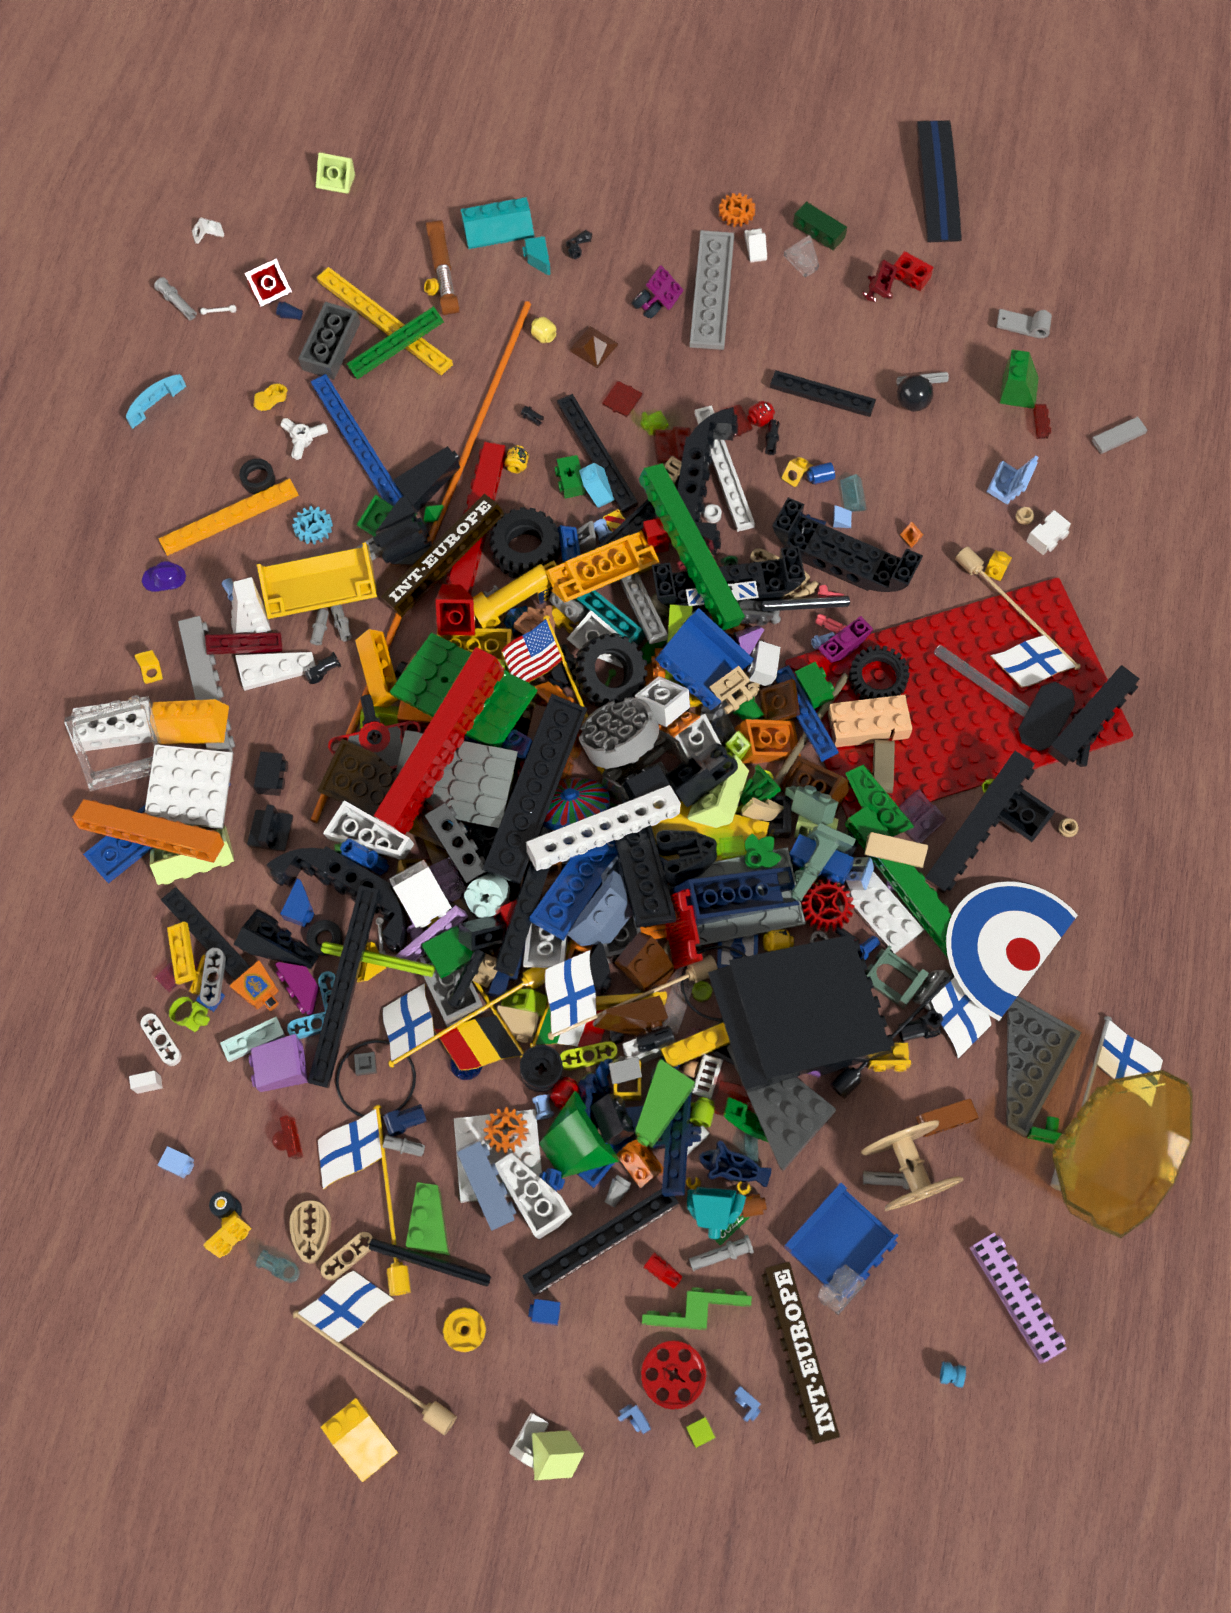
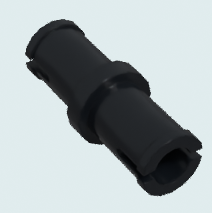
M770 420L768 423V433L765 436L767 441L765 453L775 455L777 442L779 441L778 430L780 423L777 420Z

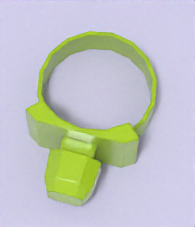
M189 997L178 998L169 1010L170 1020L179 1026H186L193 1032L198 1031L200 1026H206L210 1021V1018L207 1016L208 1009L197 1001L194 1002ZM191 1001L193 1010L190 1016L177 1022L175 1020L177 1009L184 1002Z

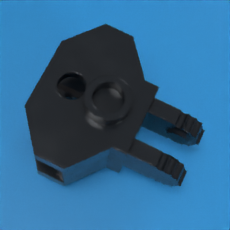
M563 644L561 645V650L572 675V670L575 669V666L572 665L575 657L573 654H570L567 645ZM561 661L553 667L554 669L548 679L551 684H556L561 689L572 685Z

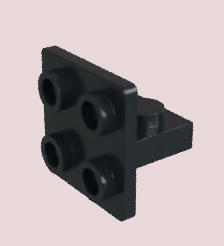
M267 805L266 810H255L247 845L249 847L286 851L293 815L278 813L274 805Z

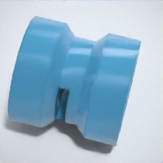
M943 1361L940 1371V1383L947 1385L951 1382L955 1387L963 1388L966 1366H952L950 1362Z

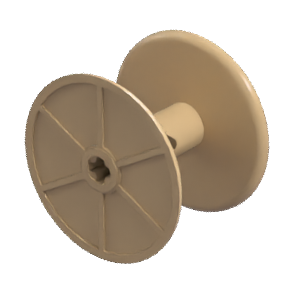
M938 1120L925 1122L889 1135L861 1151L863 1155H873L894 1149L901 1166L899 1171L904 1173L911 1193L888 1203L885 1206V1211L894 1210L949 1189L964 1180L963 1177L956 1176L931 1184L923 1166L925 1160L920 1159L913 1140L936 1129L939 1125Z

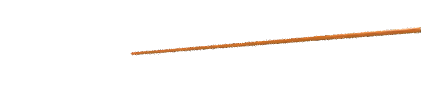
M528 301L524 303L458 462L460 469L453 475L441 505L444 508L438 521L433 522L429 532L430 536L427 537L428 542L432 541V544L531 307V303ZM397 613L385 638L388 651L402 619ZM367 684L362 696L370 695ZM361 700L358 703L346 735L355 733L360 721ZM320 795L310 821L318 822L328 796Z

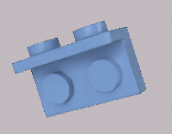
M739 1386L734 1392L737 1396L735 1401L744 1409L747 1406L750 1407L742 1419L746 1422L749 1419L754 1421L761 1412L758 1408L761 1404Z
M629 1404L619 1411L621 1413V1416L618 1417L620 1422L632 1415L633 1419L630 1421L637 1433L642 1431L645 1434L652 1429L638 1405L633 1407L632 1404Z

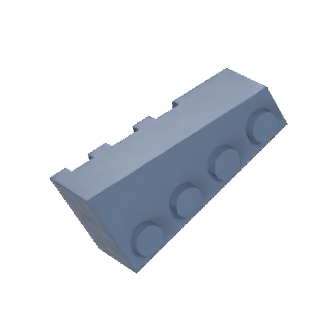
M477 1140L457 1149L459 1159L491 1231L515 1220L513 1217L516 1214L512 1202L507 1203L504 1196L508 1194L503 1182L498 1183L496 1175L499 1172L495 1163L490 1164L487 1158L491 1154L486 1143L481 1145L480 1140Z

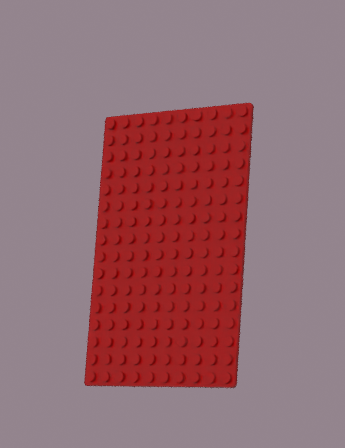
M1053 578L1006 593L1077 664L1081 665L1079 670L1073 668L1056 673L1028 687L1021 688L990 655L1005 652L1025 641L1043 635L1002 595L869 634L854 652L840 661L830 662L819 650L787 659L785 666L789 665L796 677L795 671L816 662L819 668L822 667L824 669L826 681H831L834 687L843 673L850 676L849 672L857 654L860 655V651L863 649L866 651L867 647L871 646L874 649L875 645H879L880 649H883V646H888L887 651L893 648L895 649L894 654L897 655L899 652L902 655L901 660L905 658V665L909 666L908 672L910 674L905 691L901 695L906 696L912 732L909 739L893 740L895 742L893 792L889 794L902 811L982 786L986 780L996 778L1014 751L1034 762L1033 769L1059 761L1047 752L1049 748L1037 751L1023 744L1018 730L1040 687L1057 682L1073 692L1076 704L1062 728L1061 734L1071 723L1072 716L1077 713L1078 709H1083L1108 680L1059 578ZM881 661L871 662L862 670L864 681L872 688L887 689L896 682L895 671L887 663ZM849 679L833 703L861 700L859 699L860 694L856 696L854 694L855 689H851ZM821 706L814 709L816 713L819 711ZM1116 707L1113 711L1116 713L1109 722L1105 721L1103 724L1104 729L1096 737L1094 743L1090 745V751L1133 737V732L1121 708ZM827 711L821 722L832 739V729H830ZM891 730L889 741H892L891 737L894 730ZM874 743L836 747L839 753L824 760L825 766L828 770L843 776L846 780H848L846 772L863 764L872 774ZM852 786L841 804L847 820L862 809Z

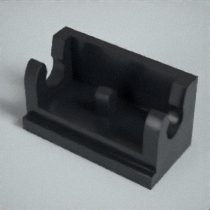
M773 796L771 801L783 806L784 809L772 821H768V837L790 839L791 798L788 796Z

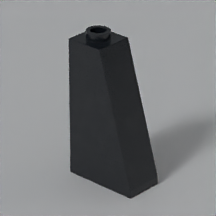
M447 446L396 477L393 481L402 496L407 495L415 512L418 513L460 469L458 463L460 458L455 450L451 451Z

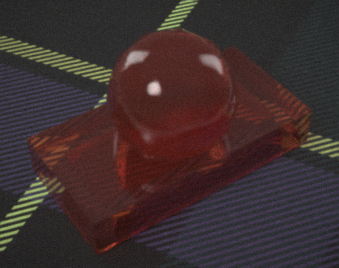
M287 1115L279 1117L282 1130L276 1132L272 1137L273 1146L279 1151L287 1150L288 1158L296 1160L302 1158L303 1152L295 1118Z

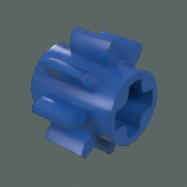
M547 1168L546 1172L540 1173L539 1177L555 1191L563 1189L565 1179L561 1178L562 1173L560 1171Z

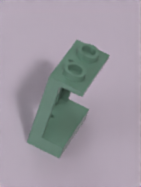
M889 945L886 950H880L876 956L878 961L874 966L870 964L865 974L867 978L871 977L875 990L904 1010L929 973L924 969L918 971L891 952V946ZM880 965H891L913 981L903 996L877 977L876 970Z

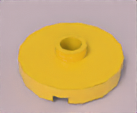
M465 1307L456 1309L444 1322V1339L456 1351H473L481 1345L485 1338V1321L480 1313L474 1309ZM467 1326L469 1328L467 1334L461 1333L462 1327Z

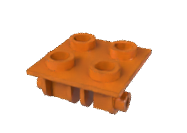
M685 711L667 727L658 724L659 735L657 740H664L668 736L674 738L699 719L700 715Z

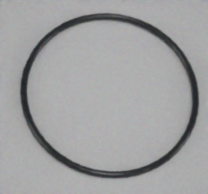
M721 945L710 946L697 952V954H700L707 950L721 948L732 950L743 957H747V955L735 948ZM688 965L684 966L681 976L685 975ZM684 980L681 981L683 997L694 1012L709 1020L723 1021V1018H713L695 1009L685 994Z
M370 1040L355 1046L344 1056L338 1067L336 1074V1089L341 1102L344 1104V1106L357 1116L363 1117L365 1115L353 1110L345 1102L340 1092L339 1075L342 1065L347 1059V1057L353 1051L360 1048L361 1046L371 1043H385L390 1045L389 1041ZM410 1056L407 1059L413 1072L412 1088L403 1104L394 1111L401 1110L406 1105L415 1088L416 1071Z

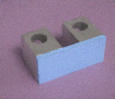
M854 857L852 867L854 872H850L846 879L850 890L867 889L875 867L871 857Z

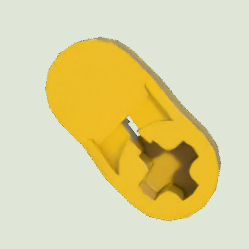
M272 384L265 391L256 393L253 403L254 407L261 411L270 410L276 403L286 400L287 388L282 384Z

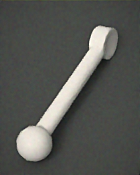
M231 305L228 308H201L200 313L202 315L222 311L234 313L237 309L235 305Z
M378 917L376 924L378 925L379 953L386 955L383 948L382 935L384 920Z

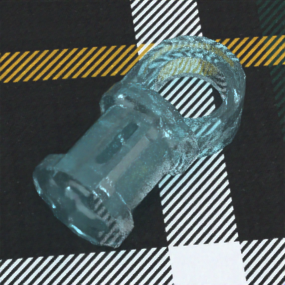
M263 1250L257 1259V1268L262 1267L270 1271L273 1276L287 1283H293L299 1278L300 1270L297 1265L282 1257L277 1258L269 1254L268 1250ZM287 1267H294V1276L289 1279L285 1278V1269Z

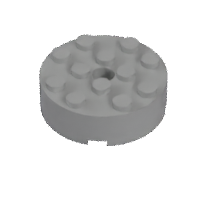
M625 698L623 702L615 703V701H612L594 711L581 726L582 733L579 736V741L594 765L609 769L628 763H635L642 755L651 750L659 735V725L645 701L638 698Z

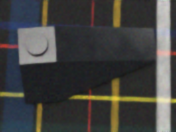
M256 909L243 925L233 944L251 955L305 966L308 969H311L319 958L303 942L295 941L291 937L292 933L289 930L284 931L278 926L279 922L275 918L259 909Z

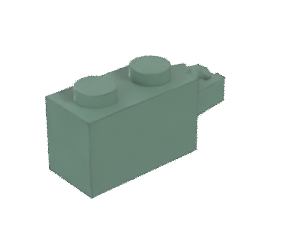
M810 785L786 788L785 795L793 800L792 811L817 825L819 823L824 825L833 823L838 802L832 799L830 795L821 793Z

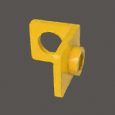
M797 457L789 461L782 480L797 487L804 472L813 465L806 459ZM790 470H794L797 473L796 480L789 478L788 473Z
M153 650L135 654V659L141 667L145 684L163 679L159 660ZM156 669V676L152 678L148 677V670Z

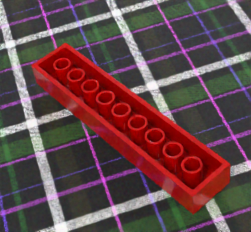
M475 647L374 814V817L404 835L412 829L414 819L422 812L423 804L433 794L435 784L442 779L444 769L447 764L449 765L452 762L456 749L463 744L465 734L472 729L474 719L477 714L479 715L482 712L486 699L491 697L495 684L504 675V668L495 656Z

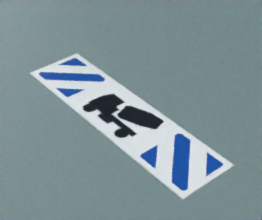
M756 581L728 584L736 600L759 598ZM696 588L686 589L688 606L704 604Z

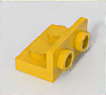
M894 1043L895 1046L891 1047L893 1053L872 1059L868 1063V1069H873L874 1072H884L886 1069H894L895 1072L906 1071L911 1066L908 1043Z

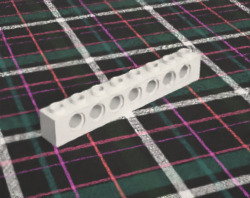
M666 786L527 841V854L536 871L547 869L555 863L567 861L570 857L584 854L595 847H602L606 843L619 840L630 833H637L642 828L650 825L654 826L667 818H674L680 814V801L671 786Z

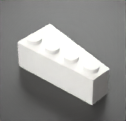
M252 577L233 582V609L231 610L233 633L270 632L271 628L267 613Z
M346 801L342 803L323 833L329 840L342 843L347 839H352L379 854L401 860L406 858L414 845L409 837Z

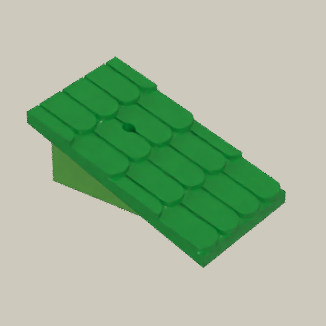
M430 633L427 640L416 653L417 655L414 656L406 670H404L390 690V693L399 700L434 717L472 653L436 634ZM504 670L502 679L495 684L493 694L486 699L482 712L479 715L477 714L472 729L467 731L465 735L483 745L500 748L538 690L530 683Z

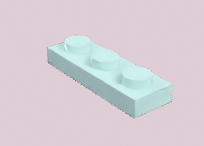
M274 1017L220 1044L227 1061L231 1062L251 1053V1048L283 1038L285 1034L278 1018Z

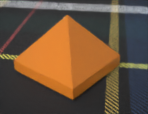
M910 522L900 536L912 548L923 534L913 522Z

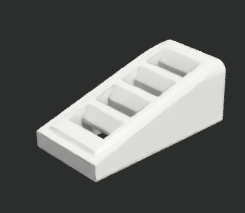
M707 1054L703 1055L695 1079V1086L692 1090L693 1094L708 1099L712 1098L723 1059ZM708 1061L717 1064V1066L714 1068L705 1065V1062ZM703 1069L715 1072L714 1076L703 1073ZM704 1077L712 1080V1083L710 1084L707 1082L700 1081V1078ZM698 1084L710 1088L709 1092L698 1089Z

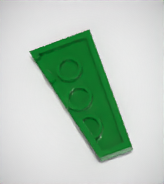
M864 764L845 773L862 809L867 806L877 815L878 821L888 829L891 837L915 827Z

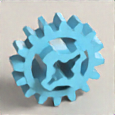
M310 506L308 511L303 508V513L298 512V518L293 519L295 524H292L296 537L298 536L300 541L305 539L306 544L312 541L315 545L316 540L322 543V538L328 539L327 533H332L331 527L333 523L330 514H327L325 509L320 511V507L313 510L312 506Z

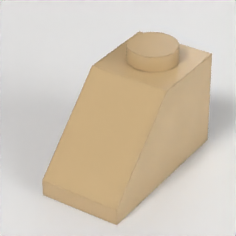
M498 1005L499 1015L516 1040L527 1043L528 1040L533 1041L538 1023V1013Z

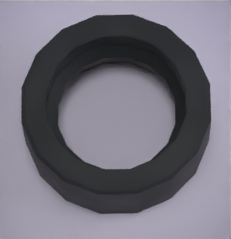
M251 459L242 465L239 476L243 487L248 492L257 494L275 484V474L272 466L266 460ZM255 470H264L268 473L266 479L260 483H251L247 480L248 475Z

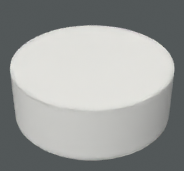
M715 504L706 506L703 514L704 519L709 523L718 522L721 519V508Z

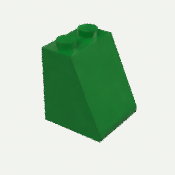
M1011 350L1003 374L1000 404L1035 409L1039 377L1030 352Z

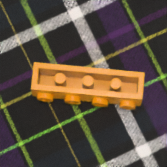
M368 629L355 642L369 694L372 696L373 705L388 708L398 700V698L390 693L397 680L384 633Z

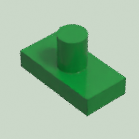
M1051 1116L1047 1117L1045 1129L1031 1127L1027 1135L1028 1139L1065 1148L1073 1145L1074 1136L1058 1133L1060 1119Z

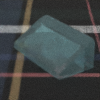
M855 474L840 480L845 509L852 512L867 510L861 478Z

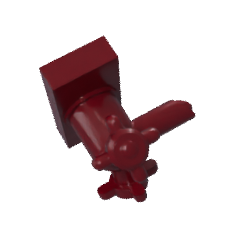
M883 259L879 263L876 275H868L870 290L868 293L862 292L867 301L876 302L877 300L874 298L875 293L883 298H893V293L890 290L897 267Z

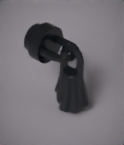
M585 230L566 242V246L570 247L568 254L571 258L578 259L581 257L582 249L578 244L591 242L593 236L591 232Z

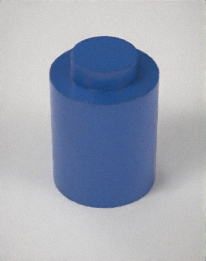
M828 462L809 467V471H807L808 481L815 485L834 480L835 471L833 464Z

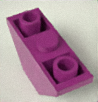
M860 616L821 645L818 650L830 662L843 660L862 644L873 631V628Z
M282 962L276 963L275 965L278 968L276 974L282 982L286 980L289 986L286 989L292 998L296 996L299 1000L296 1005L301 1013L306 1012L308 1016L313 1015L320 987L305 966Z

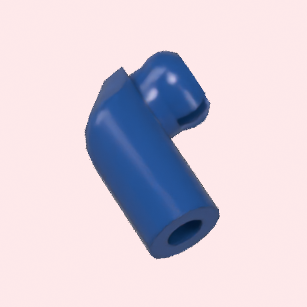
M609 1058L600 1062L595 1070L598 1084L601 1088L610 1086L607 1075L610 1073L609 1063L613 1060Z

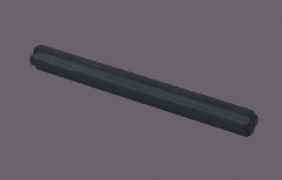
M374 1238L370 1240L368 1246L369 1250L487 1287L491 1280V1276Z

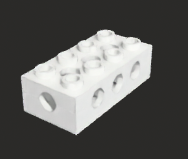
M144 698L73 708L74 743L83 752L157 741L150 721L153 705L151 700Z

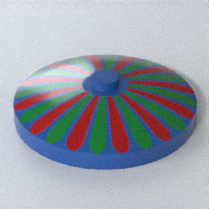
M587 778L560 780L542 826L551 830H558L610 809L608 790L599 782Z

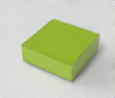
M706 1417L686 1427L695 1448L715 1438Z

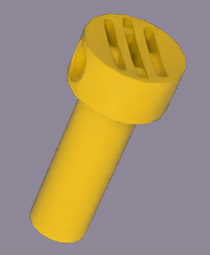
M542 564L488 597H485L483 592L473 597L475 618L483 629H493L501 624L498 616L551 584Z

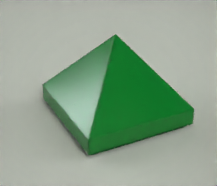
M426 506L423 521H438L444 506Z

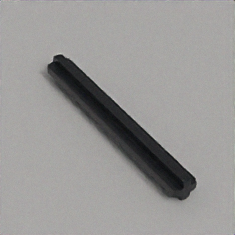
M849 596L763 600L761 602V610L764 612L848 607L850 598Z

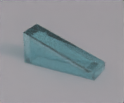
M744 1132V1155L757 1164L758 1138Z

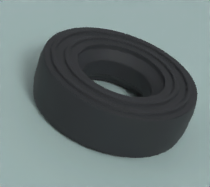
M320 920L309 928L306 940L309 948L315 954L328 956L330 954L321 951L322 945L317 941L318 934L322 931H329L332 934L330 943L339 945L342 944L343 935L336 923L329 920Z

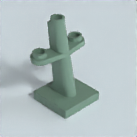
M822 823L815 826L812 831L810 830L807 837L816 841V848L809 861L805 864L804 870L794 873L797 883L791 892V897L802 901L836 850L842 853L846 852L854 845L855 838Z

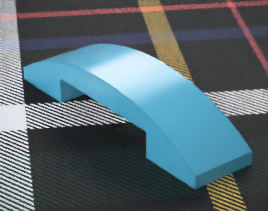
M180 374L167 377L143 391L127 412L126 419L130 427L133 429L145 420L144 412L169 393L174 397L184 389L186 385L183 377Z

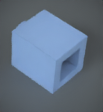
M167 1146L157 1166L184 1179L186 1175L191 1173L194 1159Z

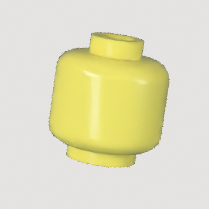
M540 317L532 322L531 334L539 342L550 343L554 340L557 334L556 326L548 318Z

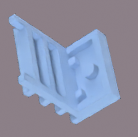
M1033 457L1018 470L1002 461L999 463L986 492L1005 504H1009L1010 500L1013 501L1015 496H1019L1021 491L1024 492L1039 457Z

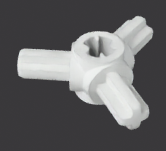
M286 418L282 419L280 424L282 428L290 433V437L293 439L294 447L291 456L295 460L302 458L304 448L311 444L314 437L328 433L327 426L324 423L309 428L308 425L304 424L296 425Z

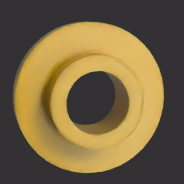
M435 278L427 279L424 284V291L428 295L434 296L439 290L438 281Z

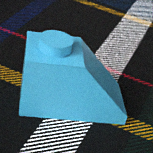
M593 463L579 470L583 485L597 507L600 508L614 501L603 467Z

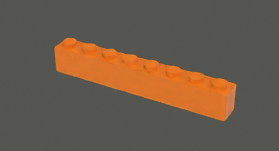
M83 799L72 816L79 829L212 863L215 862L225 845L221 835L215 830H206L196 825L190 826L180 821L174 822L163 817L158 818L147 813L134 812L131 809H121L111 804H101L95 800Z

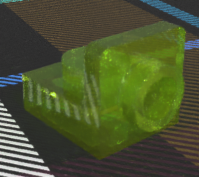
M661 410L647 415L646 412L642 413L640 423L643 430H647L649 435L669 427V423Z

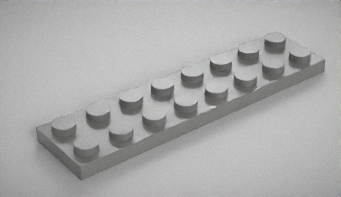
M702 230L700 232L690 347L724 350L734 233Z

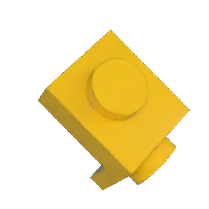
M995 550L984 573L991 578L1001 581L1012 557L1003 551Z

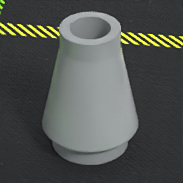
M616 1175L615 1179L612 1178L604 1202L615 1208L631 1189L629 1188L631 1182Z

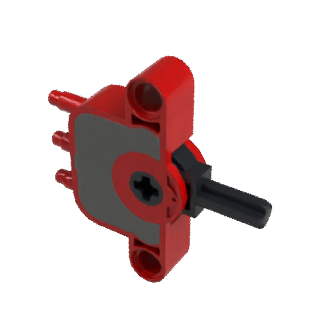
M361 696L360 700L365 721H362L363 727L360 732L334 737L329 741L328 748L334 756L336 751L332 749L333 745L340 743L344 739L377 754L396 772L405 730L408 731L410 727H416L418 729L417 732L421 733V727L416 721H406L385 726L380 723L379 718H376L372 696ZM374 735L378 738L376 743L372 740Z

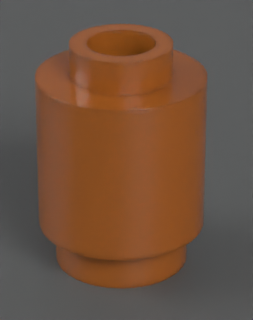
M760 1194L745 1196L746 1200L740 1216L747 1218L764 1215L763 1210H767L765 1197L761 1198Z

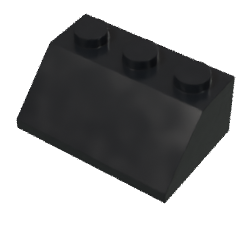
M1022 789L1018 796L1013 795L1010 800L1013 802L1007 812L1003 810L999 817L1002 818L1001 822L1030 842H1033L1052 818L1055 810Z

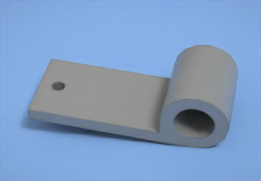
M999 309L996 328L1035 338H1046L1050 333L1052 315L1046 310H1040L1031 317Z

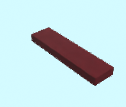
M281 632L205 635L206 655L282 652L283 649Z

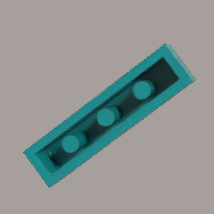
M596 590L577 598V600L594 612L619 635L628 637V642L634 641L639 646L646 637L641 627Z

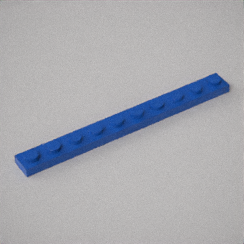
M325 374L311 381L312 387L381 498L395 506L397 501L403 497L328 376Z

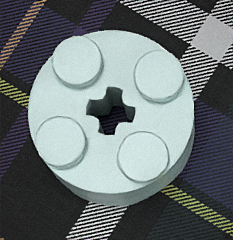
M487 873L469 884L464 893V898L469 909L477 917H491L496 914V910L499 907L509 903L510 886L505 879Z

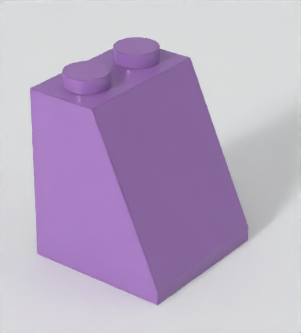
M296 1034L251 1048L252 1055H249V1063L254 1068V1075H251L252 1085L259 1092L308 1083L304 1047Z

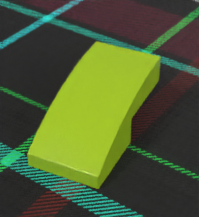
M737 731L726 743L725 749L727 754L731 756L737 755L742 760L752 744L740 731Z

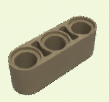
M874 740L872 775L887 793L892 794L895 742Z

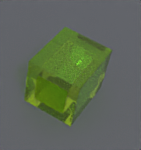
M743 835L719 838L720 843L717 844V855H722V860L746 855Z

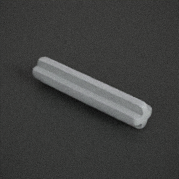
M948 372L918 374L927 378L931 384L948 382L949 379ZM908 376L897 377V386Z

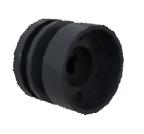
M536 1045L529 1048L523 1054L520 1061V1077L523 1084L529 1090L537 1093L550 1091L561 1079L563 1061L560 1054L554 1048L547 1045ZM540 1066H543L544 1070L547 1072H543L542 1075H539L538 1071L535 1069H539Z

